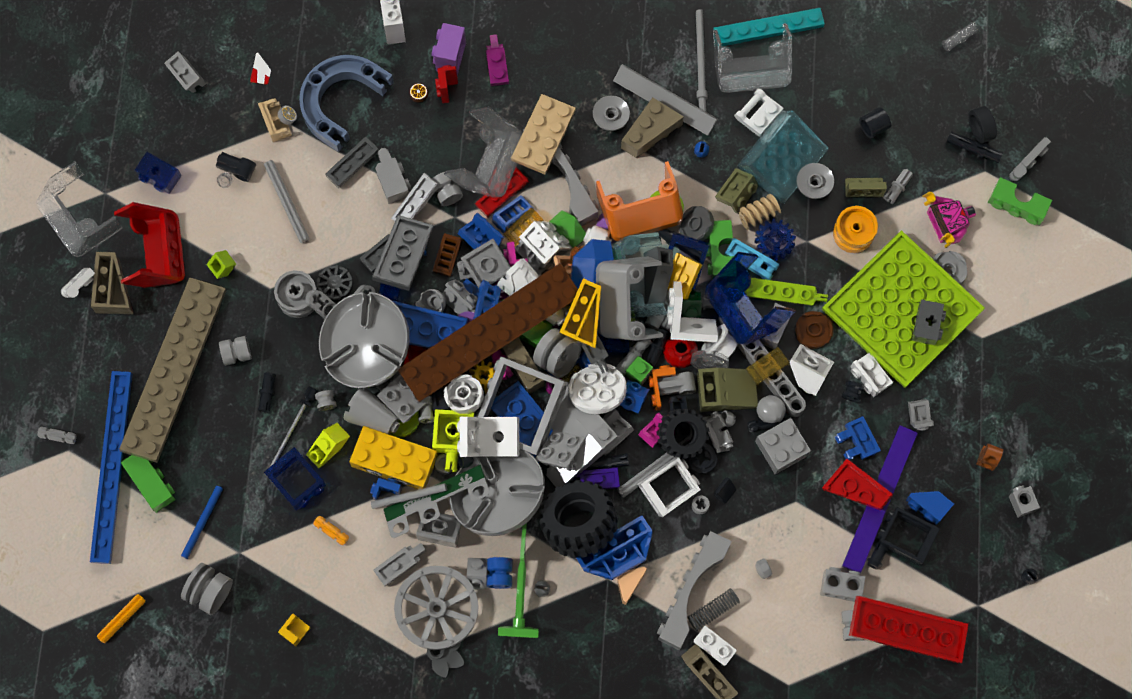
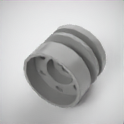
M200 563L188 577L182 589L181 599L189 601L192 605H196L200 601L199 609L209 615H213L219 610L228 596L233 579L220 572L214 577L215 569L208 568V565Z

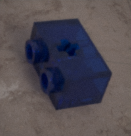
M148 152L145 153L135 168V172L138 175L137 178L145 184L151 183L161 193L165 191L170 194L182 176L179 169Z

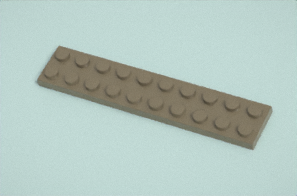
M189 278L119 448L120 452L158 462L226 293L225 288Z

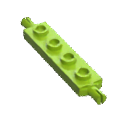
M740 276L737 282L726 280L725 288L736 289L737 296L813 306L815 301L827 302L828 294L817 293L815 286Z

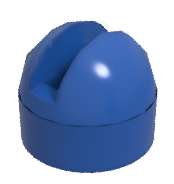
M700 141L695 145L694 153L696 156L702 158L708 155L709 145L706 142ZM701 145L704 146L703 152H699Z

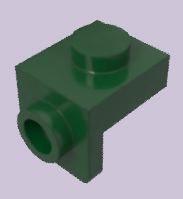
M691 290L688 299H683L681 317L701 318V292Z

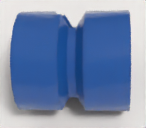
M505 557L488 558L487 570L490 574L487 575V587L494 589L512 588V575L509 573L513 570V559Z

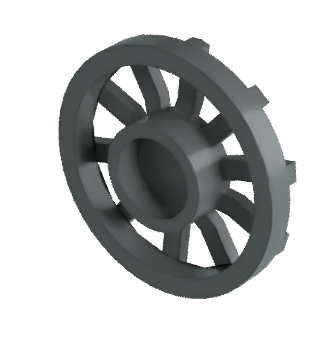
M339 265L326 267L319 273L317 278L318 290L325 294L330 289L331 296L325 295L331 300L343 299L350 293L353 286L351 274L347 269ZM335 269L334 275H332L330 270ZM338 270H342L343 272L338 276ZM326 272H328L329 278L324 276ZM345 274H347L348 277H349V278L341 279L342 276H344ZM321 278L327 280V282L320 283ZM349 281V286L344 285L343 282ZM328 285V287H326L322 291L320 286ZM342 287L347 289L343 294L340 290ZM334 291H338L339 296H334Z

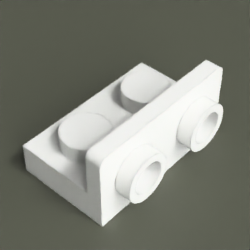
M869 353L858 361L855 360L851 365V372L854 377L862 381L864 390L868 394L871 393L873 397L893 384L882 367Z
M704 626L694 639L696 645L723 666L729 662L737 651L707 626Z

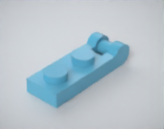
M733 238L724 253V256H734L736 263L765 280H771L773 277L772 273L779 267L776 261ZM763 264L768 266L766 270L761 268Z

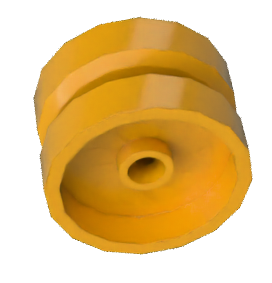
M851 206L840 213L834 225L833 237L835 243L839 248L849 253L863 252L870 247L877 234V219L865 207Z

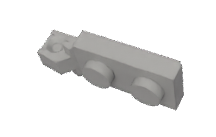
M422 543L414 548L411 545L407 548L404 547L373 571L383 585L387 586L414 567L420 561L419 556L426 552V549Z

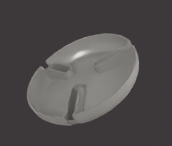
M360 292L342 299L330 310L321 327L319 352L321 360L327 364L324 367L335 380L349 387L370 388L384 383L399 370L406 358L410 342L407 320L401 309L393 301L378 293L369 292V294Z
M520 448L519 456L473 457V464L468 468H460L456 475L481 465L489 494L477 501H471L467 489L450 496L451 509L456 519L473 533L484 536L505 535L521 528L535 515L544 496L545 480L537 460L530 453ZM476 487L473 490V495L476 497L481 496L485 491L484 487Z

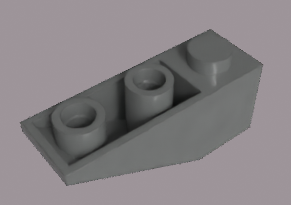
M657 246L644 253V257L649 256L662 261V265L644 267L645 308L661 311L673 271V250Z

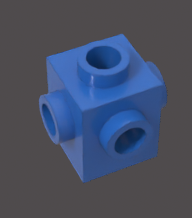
M628 380L626 383V396L620 406L626 410L639 413L650 389L641 386L637 382Z

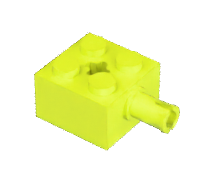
M435 409L432 449L437 451V453L446 454L445 471L450 472L451 464L452 472H457L459 454L457 443L460 441L457 423L460 421V417H475L474 412L459 414L453 410ZM453 429H456L457 431L455 435H451Z

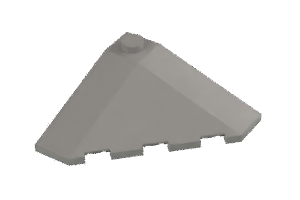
M568 386L551 430L585 437L586 440L573 459L577 464L575 470L568 471L565 468L559 469L549 465L546 476L555 487H562L564 483L571 482L619 442L616 433L599 414L585 413L572 404Z

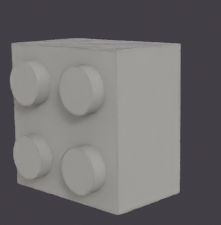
M791 418L757 436L755 441L774 474L806 458L811 452Z

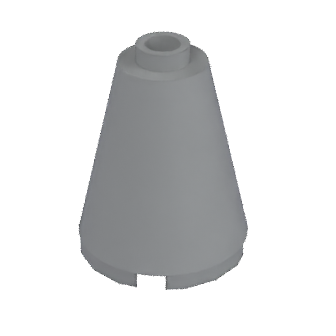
M360 388L353 395L348 404L350 410L349 412L345 410L344 420L362 427L365 426L389 435L395 433L400 426L398 417L367 388H363V390Z

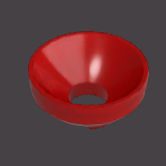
M669 337L664 346L663 355L665 360L676 368H686L692 365L698 355V347L695 341L674 340ZM678 343L686 345L687 350L684 353L677 352L675 347Z

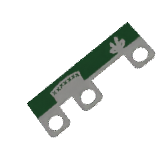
M481 465L437 484L446 483L447 491L396 503L384 508L391 537L396 538L407 533L409 525L406 516L417 511L423 524L439 518L440 512L437 502L465 489L468 490L471 501H477L486 497L489 494V489ZM476 487H484L485 491L481 496L476 497L473 495V490ZM428 509L435 510V515L431 519L424 518V512ZM397 523H404L405 528L402 532L395 533L393 531V527Z

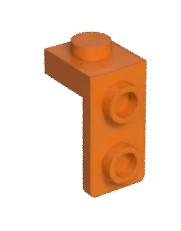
M663 365L659 369H653L651 376H648L649 387H653L654 394L651 395L652 406H656V411L661 410L657 379L676 376L675 367H670V365Z

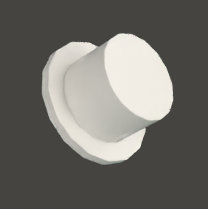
M727 324L717 327V342H704L701 349L703 355L711 353L719 361H724L733 353L738 341L728 333L729 326Z

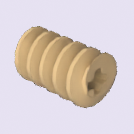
M768 194L766 198H760V202L755 200L753 205L749 203L746 208L741 207L739 217L745 229L749 230L750 223L753 227H756V220L762 224L763 217L769 221V214L775 218V211L781 213L776 198Z

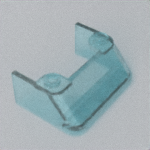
M659 232L626 236L611 244L614 260L626 259L625 255L637 253L640 247L662 245ZM630 291L631 318L667 315L664 303L644 304V297L639 291Z

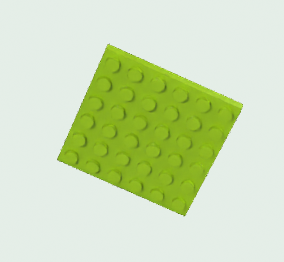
M902 230L822 307V310L867 353L871 354L904 388L985 309ZM921 300L944 304L943 310L946 311L944 322H941L940 329H943L942 338L935 345L912 341L918 305ZM928 320V321H927V322H929V325H928V326H932V325H933V324H931V320Z

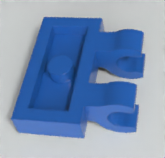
M863 416L845 425L846 430L835 436L838 444L849 438L852 439L855 447L845 451L843 454L845 459L848 460L858 455L863 460L881 451Z

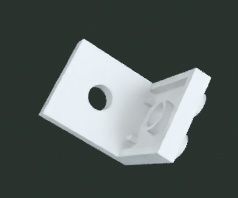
M673 281V288H669L670 302L669 306H667L671 339L717 342L716 319L681 317L683 302L681 282Z
M460 417V421L457 423V430L460 433L457 450L460 453V457L519 456V417ZM498 431H501L504 435L502 442H497L495 439V434Z

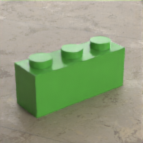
M131 455L123 460L121 464L152 510L157 513L176 499L172 495L175 491L169 483L165 485L162 480L165 476L159 468L155 469L151 464L153 461Z

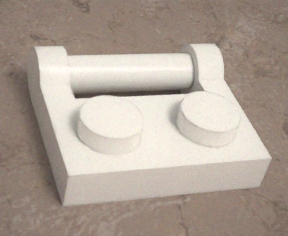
M758 88L750 101L734 116L739 122L761 137L781 114L783 107ZM761 100L763 105L748 119L746 115Z
M83 268L61 289L62 296L66 298L76 297L81 286L86 287L92 282V276L95 274L91 268Z

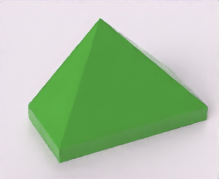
M561 210L549 221L557 228L556 232L559 235H563L569 240L568 244L573 249L583 242L586 232L575 216Z

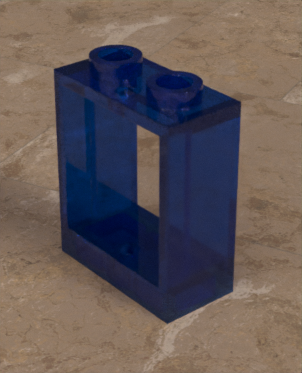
M674 232L668 249L674 250L675 243L702 251L699 261L702 267L693 285V289H696L710 243Z
M295 447L264 471L265 475L295 510L303 509L307 506L309 499L314 495H320L326 486L325 482ZM299 460L316 482L294 500L276 478Z

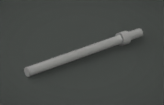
M696 10L697 100H699V108L706 112L708 91L705 84L703 10Z

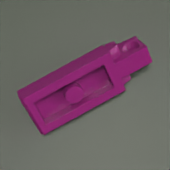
M497 34L490 35L491 45L486 46L490 85L509 84L503 44H498Z

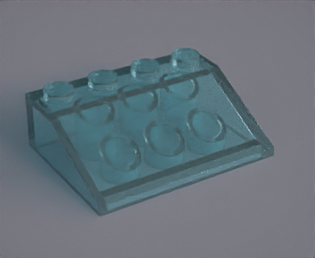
M793 110L782 111L737 166L742 171L754 175L761 188L773 195L781 203H785L798 187L797 175L801 168L810 163H817L829 148Z

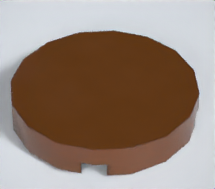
M806 312L798 319L795 325V335L797 340L805 347L819 349L827 345L832 338L833 325L831 320L821 312Z

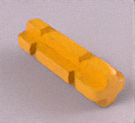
M318 516L313 523L315 527L321 528V531L333 540L337 539L336 542L340 545L346 544L349 539L347 534L341 533V530L329 521L325 522L326 519L322 516Z

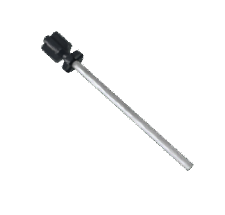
M308 386L304 393L305 400L301 399L300 401L303 405L268 470H273L306 406H311L309 401L314 400L315 394L318 393L315 388Z

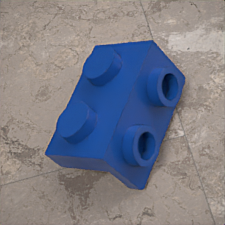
M476 213L472 221L458 232V235L473 249L478 248L492 238L500 247L504 236L479 213Z

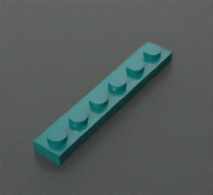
M821 8L714 27L713 32L717 47L821 28L824 27L825 23Z

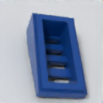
M520 195L493 214L492 222L504 234L529 214L533 207ZM517 204H520L524 210L522 211Z

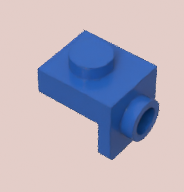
M378 478L377 483H373L370 493L373 494L374 500H378L381 490L399 495L401 494L402 487L398 484L399 481L388 478L384 480Z

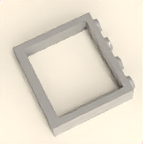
M500 357V360H497L494 366V376L488 381V391L486 396H484L481 410L475 417H488L507 366L555 384L532 445L530 446L519 441L520 449L538 455L548 439L569 382L508 358ZM497 432L495 439L503 441L504 435Z

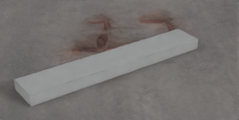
M624 64L620 66L613 80L649 102L652 98L657 99L684 116L683 122L707 136L711 133L718 120L716 117Z

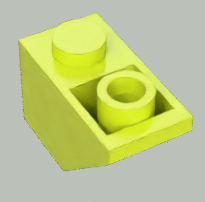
M335 423L321 432L306 456L318 468H321L342 449L350 436L338 423Z

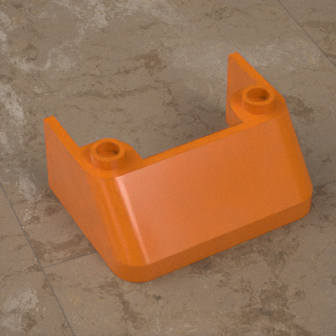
M668 161L665 162V180H662L658 186L660 195L624 205L619 195L611 194L605 196L600 180L596 181L597 199L613 240L624 241L681 224L683 221V210L678 186Z

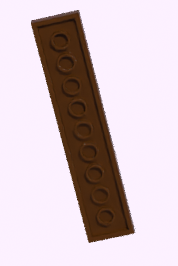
M559 263L401 366L398 371L418 402H420L571 303L578 289L562 264Z

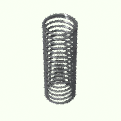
M729 588L725 593L714 598L712 602L709 601L707 605H704L701 609L699 608V611L696 610L691 616L688 615V620L693 628L698 631L700 627L703 628L702 624L706 626L705 623L708 625V622L711 623L710 619L713 621V618L719 617L718 614L721 616V613L724 614L726 609L729 611V608L732 609L734 604H739L740 600L735 592Z

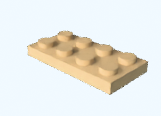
M541 94L515 148L511 161L546 175L576 108Z

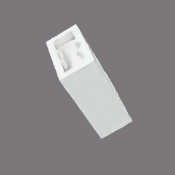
M380 0L387 44L406 42L399 0Z
M679 457L672 459L637 484L660 517H663L701 490L698 486L700 484L698 479L694 475L691 476L688 472L689 466L684 459L680 460ZM675 466L690 489L665 506L650 485V482Z

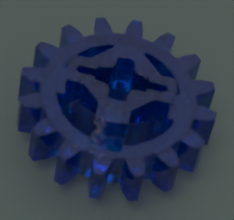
M773 219L772 223L766 220L764 223L765 227L763 225L759 226V231L755 233L757 238H755L754 243L758 244L757 250L762 249L763 255L768 254L769 258L774 256L775 260H778L779 256L784 259L786 253L791 254V248L795 246L793 241H795L796 236L792 235L794 229H788L789 223L782 225L783 220L776 223L775 219ZM770 230L769 234L763 236L766 231ZM787 243V245L783 249H780L781 245H785Z

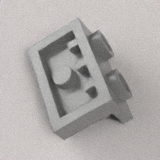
M455 279L445 284L447 288L443 292L446 304L458 315L466 311L475 312L478 298L474 294L469 293L460 281Z

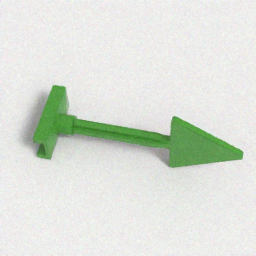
M527 523L522 526L515 618H513V626L499 627L498 636L538 638L539 629L525 627V618H523Z

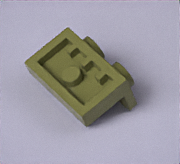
M736 168L715 198L717 201L731 206L734 212L739 214L740 208L745 207L752 194L756 192L758 183L754 175Z
M882 178L845 179L846 197H883L887 189L886 182H883Z

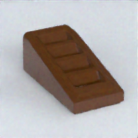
M444 233L432 270L433 272L451 277L462 246V238ZM447 249L454 252L453 254L445 252L444 250ZM442 256L450 258L451 261H447L441 258ZM439 264L447 265L449 269L440 267Z

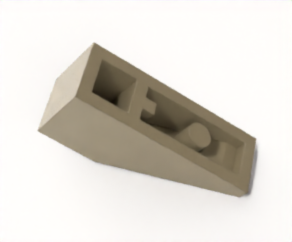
M695 644L681 656L686 665L716 699H732L738 694L698 645Z

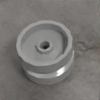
M289 271L280 276L275 283V299L284 314L294 318H302L314 311L307 304L306 295L311 290H317L314 280L305 272ZM313 295V298H314V301H313V302H317V303H318V301H319V300L317 299L318 296Z
M551 329L537 344L533 356L534 363L547 370L556 378H562L576 364L581 352V344L570 337L560 334L559 329Z

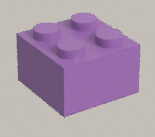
M443 23L442 28L437 31V46L434 45L432 49L433 64H435L436 71H438L437 68H441L444 65L456 66L458 75L466 46L465 27Z

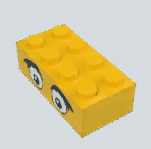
M363 426L349 462L353 468L385 479H395L400 484L419 490L427 487L438 454L433 449Z

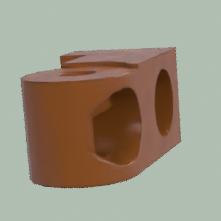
M988 443L982 447L976 465L993 471L1000 462L1003 449Z

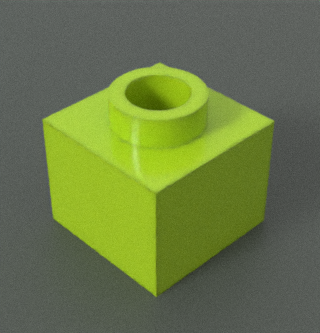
M223 250L216 252L206 265L215 277L219 279L228 276L236 266V263L229 253Z

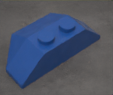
M591 239L573 256L571 280L577 289H579L583 278L596 284V268L598 264L603 261L614 260L611 241Z
M642 515L617 529L613 533V539L607 542L608 545L604 549L600 548L598 553L594 555L593 553L587 554L588 557L582 558L577 556L576 559L584 572L613 580L647 560L653 531Z

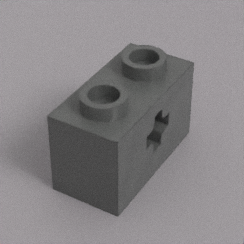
M926 300L920 301L912 341L935 345L938 340H941L943 329H940L941 322H944L946 311L943 310L944 304ZM928 320H931V324H933L932 326H928Z

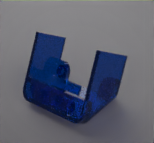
M737 252L707 285L705 294L738 344L747 345L777 332L796 311L793 308L775 306L764 318L761 317L745 293L751 284V276L747 269L757 260L758 256L757 254Z

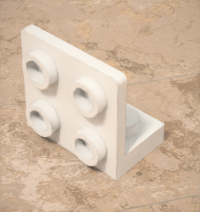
M534 221L519 237L544 264H548L559 251H569L571 249V246L568 244L569 240L565 236L559 235L556 232L557 228L549 221Z

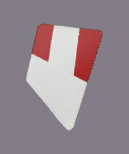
M256 53L250 82L268 84L271 69L259 53Z

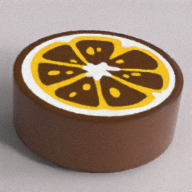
M422 83L413 84L409 90L411 99L418 103L425 101L428 97L427 87Z

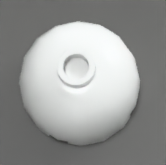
M459 375L451 381L448 387H445L444 398L447 405L454 412L470 414L481 407L484 400V391L480 382L472 378V376Z

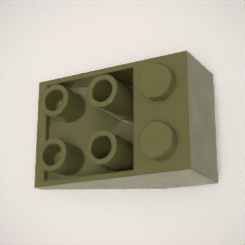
M733 368L698 369L697 382L700 412L757 408L758 399L754 370Z

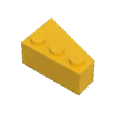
M583 278L560 330V334L595 349L601 298L600 285Z

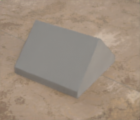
M424 512L425 519H431L435 515V512ZM440 513L439 518L427 524L420 522L416 536L420 541L457 548L462 524L455 516Z

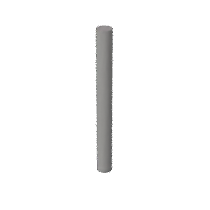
M444 483L371 501V507L375 509L447 491V485Z

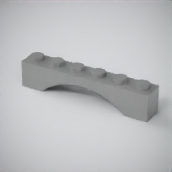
M560 143L552 163L559 168L568 183L571 197L569 213L575 216L580 225L583 226L598 218V210L600 209L595 200L592 201L589 197L590 191L587 186L582 185L580 182L581 177L578 171L572 169L569 156L567 154L564 155L561 151L562 146Z
M711 531L708 536L704 534L700 542V546H702L700 554L695 553L691 561L694 566L691 571L687 569L683 581L686 583L683 589L678 588L674 596L677 601L674 606L670 605L665 615L669 618L666 624L661 623L658 629L659 641L680 651L689 632L687 603L691 589L703 573L723 561L732 541Z

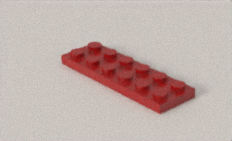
M856 596L849 636L955 663H962L968 624Z

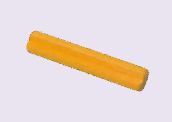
M137 594L99 632L97 638L101 642L106 643L145 603V599Z

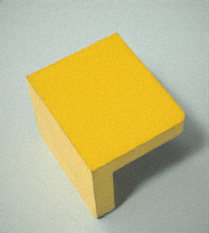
M293 613L278 633L294 646H297L310 627Z

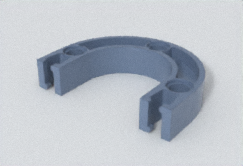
M340 55L322 61L306 76L300 91V108L308 129L315 137L339 153L343 146L338 140L332 139L333 135L336 134L342 137L345 142H348L350 137L348 131L331 121L321 111L320 102L326 89L338 81L351 79L362 82L384 96L387 89H385L384 84L380 85L377 80L381 78L391 86L394 83L392 74L372 61L355 55ZM366 72H373L372 75H365ZM315 80H322L318 84L313 83ZM324 127L329 128L328 131H326V132H321V129H322V128H324Z

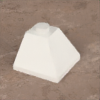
M802 344L799 345L789 362L798 387L802 388L806 393L815 396L834 364L830 359Z

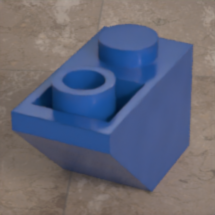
M939 491L911 493L906 499L910 508L920 511L927 522L934 523L935 525L940 522L954 505L953 502Z

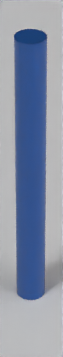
M216 485L181 557L189 558L223 490L222 487Z

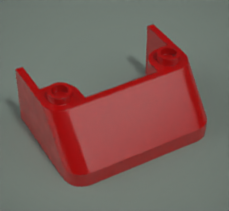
M132 202L114 212L115 216L129 218L132 230L137 234L143 235L146 269L142 268L122 279L121 284L146 288L174 284L184 279L185 270L178 215L173 210Z

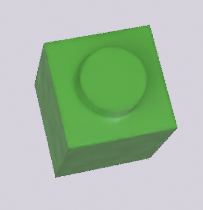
M637 356L626 370V377L642 386L648 379V376L651 375L653 366L640 356Z

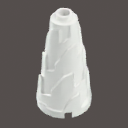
M523 258L506 272V279L502 277L497 286L510 296L539 276ZM563 308L545 320L553 326L556 324L560 326L566 318Z

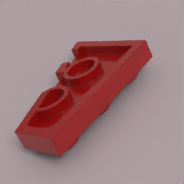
M848 459L843 462L822 487L824 491L880 511L893 497L890 491Z

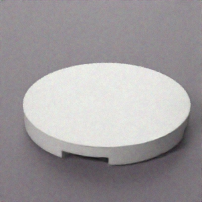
M590 364L578 373L575 372L571 377L568 385L570 400L577 409L585 413L602 414L618 407L626 396L627 385L625 377L612 365L606 364L609 368L608 372L602 366L605 371L602 374L598 364Z

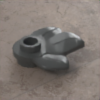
M461 642L453 647L442 649L439 655H434L433 650L427 649V656L432 660V669L437 675L446 678L449 668H459L464 665L462 656L456 651L460 647Z

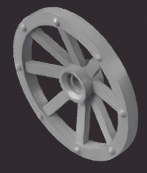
M445 566L425 567L411 574L400 586L394 605L395 618L404 636L415 645L430 650L447 649L463 641L472 631L478 616L477 595L470 581L460 572ZM427 575H446L438 598H435L426 578ZM453 577L467 591L444 602L451 578ZM418 579H421L430 599L429 602L406 593L409 587ZM470 597V617L447 609ZM403 599L427 608V610L403 619ZM436 606L441 608L439 612L433 611ZM430 616L421 638L415 636L406 626ZM444 616L467 622V624L460 633L452 637ZM436 619L439 620L447 638L445 641H427Z

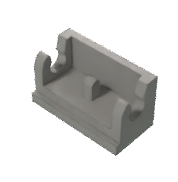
M179 51L164 63L186 91L189 90L194 93L196 92L195 87L197 85L203 87L207 84L187 58Z

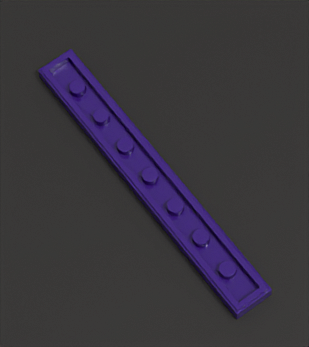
M901 425L897 429L877 478V482L892 494L917 436V432ZM890 500L881 511L866 506L842 567L851 571L862 572Z

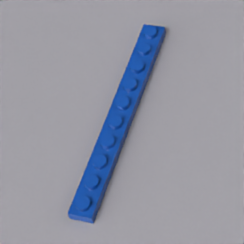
M112 371L90 563L111 564L122 472L121 462L123 461L124 454L120 452L119 448L126 434L132 383L131 372Z

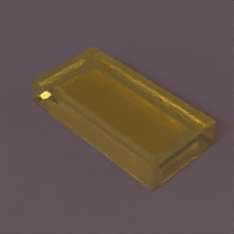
M779 347L747 367L746 370L758 385L787 366L789 361Z

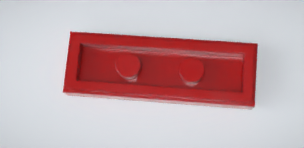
M516 167L475 203V206L489 218L529 183V180Z

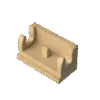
M276 99L258 103L273 142L292 136L289 126L281 122L278 117V111L281 109V106Z

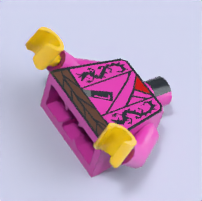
M932 192L924 194L922 197L927 199L924 205H930L927 214L940 243L946 242L945 248L951 244L959 243L967 233V228L970 224L968 219L976 216L974 207L969 206L963 209L959 200L954 201L953 199L935 196Z

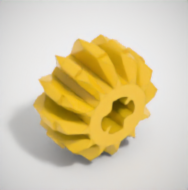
M482 360L481 366L479 367L476 364L474 366L475 370L470 369L469 373L472 378L480 382L482 389L487 394V384L490 378H493L495 370L492 367V362H488L486 366ZM481 375H484V376H487V375H488V379H487V380H485L484 378L481 379Z

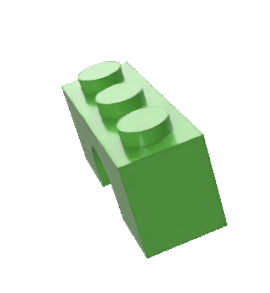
M1000 177L988 203L996 209L1008 211L1014 217L1026 219L1032 225L1037 224L1040 226L1052 200L1034 193L1030 201L1021 202L1015 197L1017 184Z
M731 220L714 221L712 232L707 238L709 245L706 246V257H710V263L707 264V273L711 275V281L734 280L736 275L734 256H724L719 251L721 245L732 242Z

